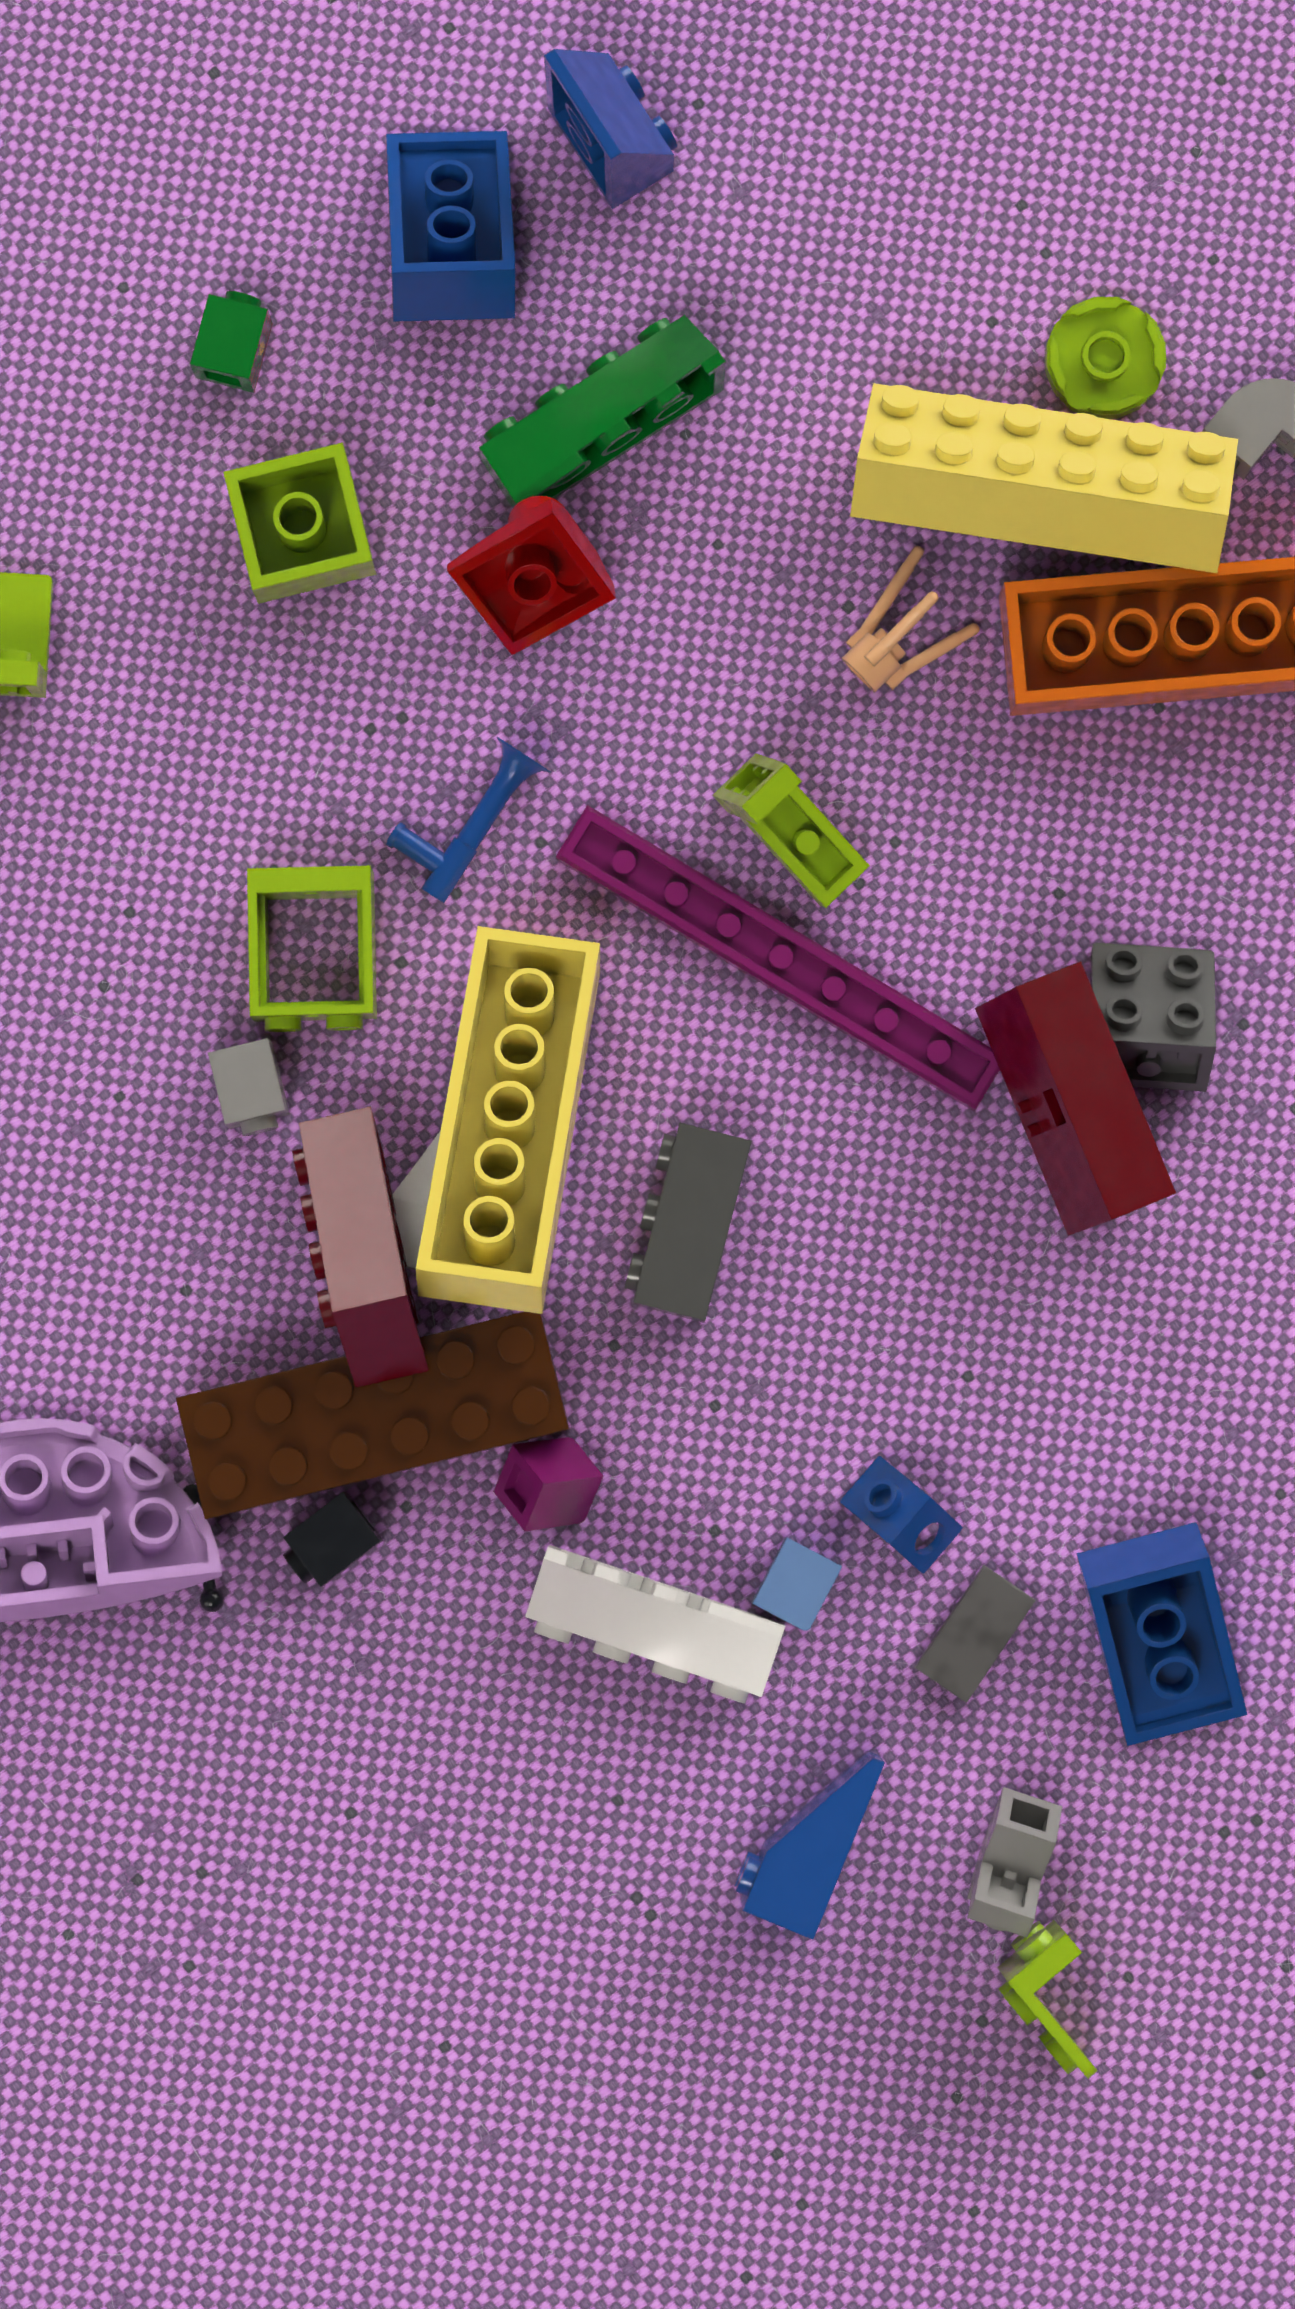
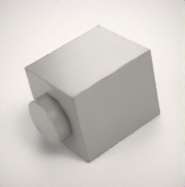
M268 1038L208 1053L224 1123L228 1128L241 1127L242 1136L260 1134L277 1129L278 1123L276 1118L290 1115L273 1043Z

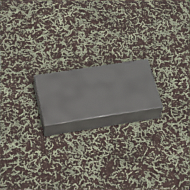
M983 1565L914 1667L967 1703L1036 1600Z

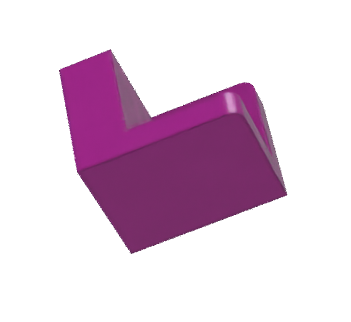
M570 1437L512 1444L493 1492L524 1532L580 1524L585 1521L603 1479V1474L578 1443Z

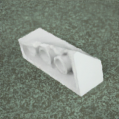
M552 1545L547 1547L525 1617L537 1621L534 1632L567 1644L570 1642L572 1633L596 1641L592 1651L596 1654L628 1664L631 1653L655 1661L652 1673L687 1684L690 1673L713 1681L711 1693L744 1704L749 1693L762 1697L785 1629L784 1624Z

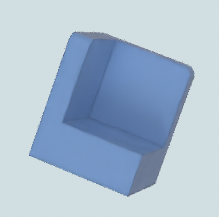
M785 1537L751 1603L797 1628L807 1631L811 1628L842 1566Z

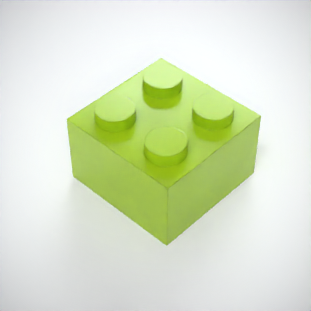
M343 442L223 472L252 591L258 604L377 575Z

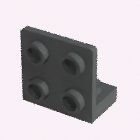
M1094 943L1091 951V987L1132 1086L1206 1092L1216 1050L1214 952L1203 949Z

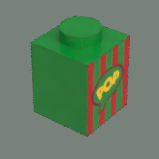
M227 291L225 298L211 294L208 295L190 362L195 378L252 393L255 392L273 325L269 311L261 307L262 301L260 299L237 291Z

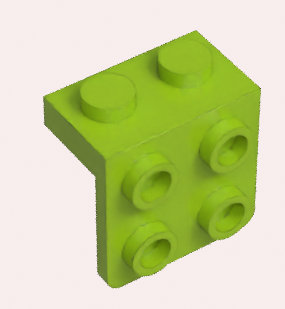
M1055 1920L1046 1927L1040 1921H1037L1032 1925L1027 1938L1019 1935L1011 1943L1012 1948L1016 1952L997 1967L1006 1979V1982L998 1989L1027 2026L1037 2018L1047 2030L1038 2038L1068 2075L1078 2067L1089 2079L1098 2070L1035 1995L1036 1991L1082 1952Z

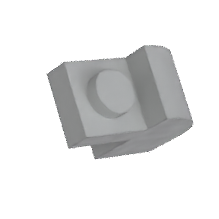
M1271 378L1258 380L1243 386L1229 397L1202 432H1211L1222 437L1238 439L1234 473L1243 480L1273 444H1276L1295 460V382Z
M1002 1788L973 1872L967 1897L970 1900L967 1918L984 1923L998 1931H1008L1026 1938L1028 1937L1035 1920L1041 1880L1056 1845L1062 1806L1015 1790Z

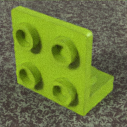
M0 572V695L46 698L53 598V580L49 575Z

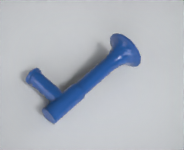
M499 737L497 739L502 745V758L499 770L457 838H453L445 852H442L407 829L406 825L402 822L394 828L386 842L388 847H394L432 872L422 886V889L445 903L476 855V849L518 786L533 774L541 771L551 772Z

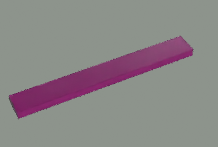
M589 805L584 809L556 855V860L973 1111L977 1109L1000 1071L991 1047Z

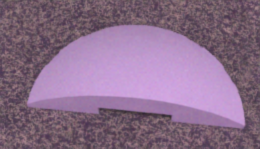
M46 1418L19 1419L0 1423V1622L39 1619L119 1606L182 1590L223 1576L218 1547L208 1520L204 1518L201 1506L198 1502L194 1504L187 1493L174 1480L173 1471L154 1454L137 1443L130 1447L117 1440L103 1436L91 1424Z

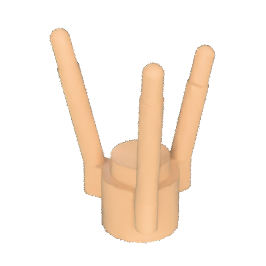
M915 546L860 629L846 641V644L851 649L841 659L874 693L884 683L891 690H894L907 676L961 645L980 630L978 624L971 623L900 664L899 661L906 653L898 642L938 601V594L931 591L888 633L880 628L872 635L923 556L924 549L921 546Z

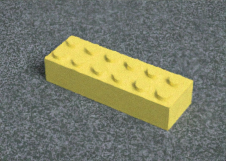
M873 383L857 457L850 517L1217 573L1229 516L1238 439L1222 437L1211 432L1196 433L1163 428L1146 422L1131 423L1098 418L1087 413L1072 414L1039 409L1028 404L1013 405L975 399L963 394L948 395L915 390L904 385L889 386Z
M477 926L416 1264L418 1296L543 1314L600 977V943Z

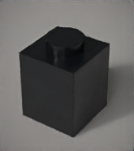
M341 1492L283 1537L291 1547L283 1556L305 1584L314 1578L322 1587L384 1540L349 1494Z

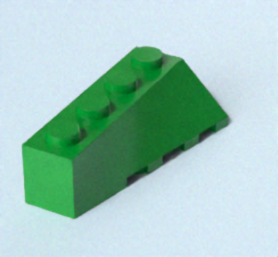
M685 315L673 323H670L668 318L658 320L638 335L637 340L640 344L621 356H619L617 351H611L603 355L586 369L589 377L570 389L564 383L550 389L535 402L538 408L536 411L518 422L514 416L508 417L489 429L484 434L486 443L479 446L481 461L512 508L520 501L532 496L556 498L724 390L726 361L721 353Z

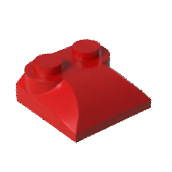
M532 496L517 503L509 514L508 524L496 530L447 564L448 573L511 655L520 652L616 599L614 584L598 552L566 508L559 501L548 496Z

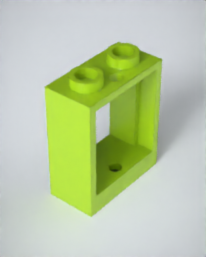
M371 865L247 868L250 1017L254 1022H265L266 1032L301 1031L302 1021L326 1020V1030L352 1031L363 1029V1019H377L374 872ZM357 898L359 1000L270 1002L268 900Z

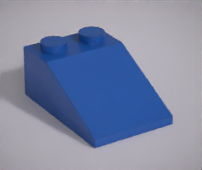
M553 49L544 55L548 110L612 209L674 171V154L672 150L678 147L677 142L669 127L659 115L651 120L639 101L645 97L644 91L638 79L627 65L618 69L609 53Z
M507 131L386 134L393 322L515 318L516 269Z
M1197 1522L1076 1553L1127 1746L1247 1715L1210 1557Z
M870 1751L865 1752L765 1840L759 1855L747 1852L734 1884L736 1887L735 1891L742 1894L740 1900L744 1912L812 1940L814 1939L885 1762L879 1755Z

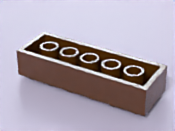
M520 1312L420 1337L425 1350L429 1371L358 1388L355 1387L346 1356L177 1397L176 1402L204 1518L213 1519L570 1430L542 1314Z

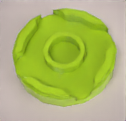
M1092 297L1071 306L1054 325L1045 347V373L1054 394L1070 410L1077 413L1091 414L1098 418L1118 419L1139 410L1155 394L1166 368V343L1157 322L1146 311L1144 313L1138 307L1131 305L1132 302L1120 297Z

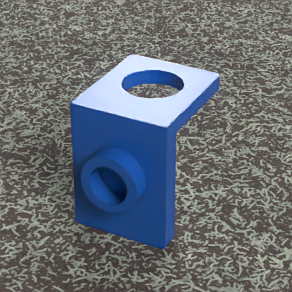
M881 1456L874 1460L840 1500L842 1505L890 1544L922 1574L930 1568L963 1528L929 1495ZM938 1523L939 1529L934 1540L927 1547L916 1550L915 1543L920 1532L926 1526Z

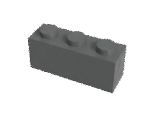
M681 1122L679 1123L676 1136L664 1133L655 1168L667 1172L661 1196L652 1193L648 1194L640 1229L651 1231L645 1255L633 1253L624 1287L625 1289L636 1291L633 1305L705 1323L751 1140Z

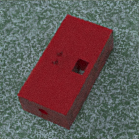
M1081 961L1016 986L975 1008L1068 1236L1111 1221L1176 1194Z

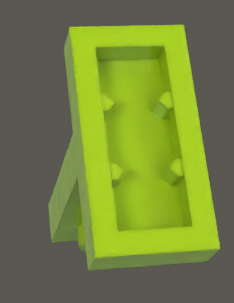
M755 753L712 796L728 813L740 817L820 906L827 908L870 865L798 787L802 781L786 763Z

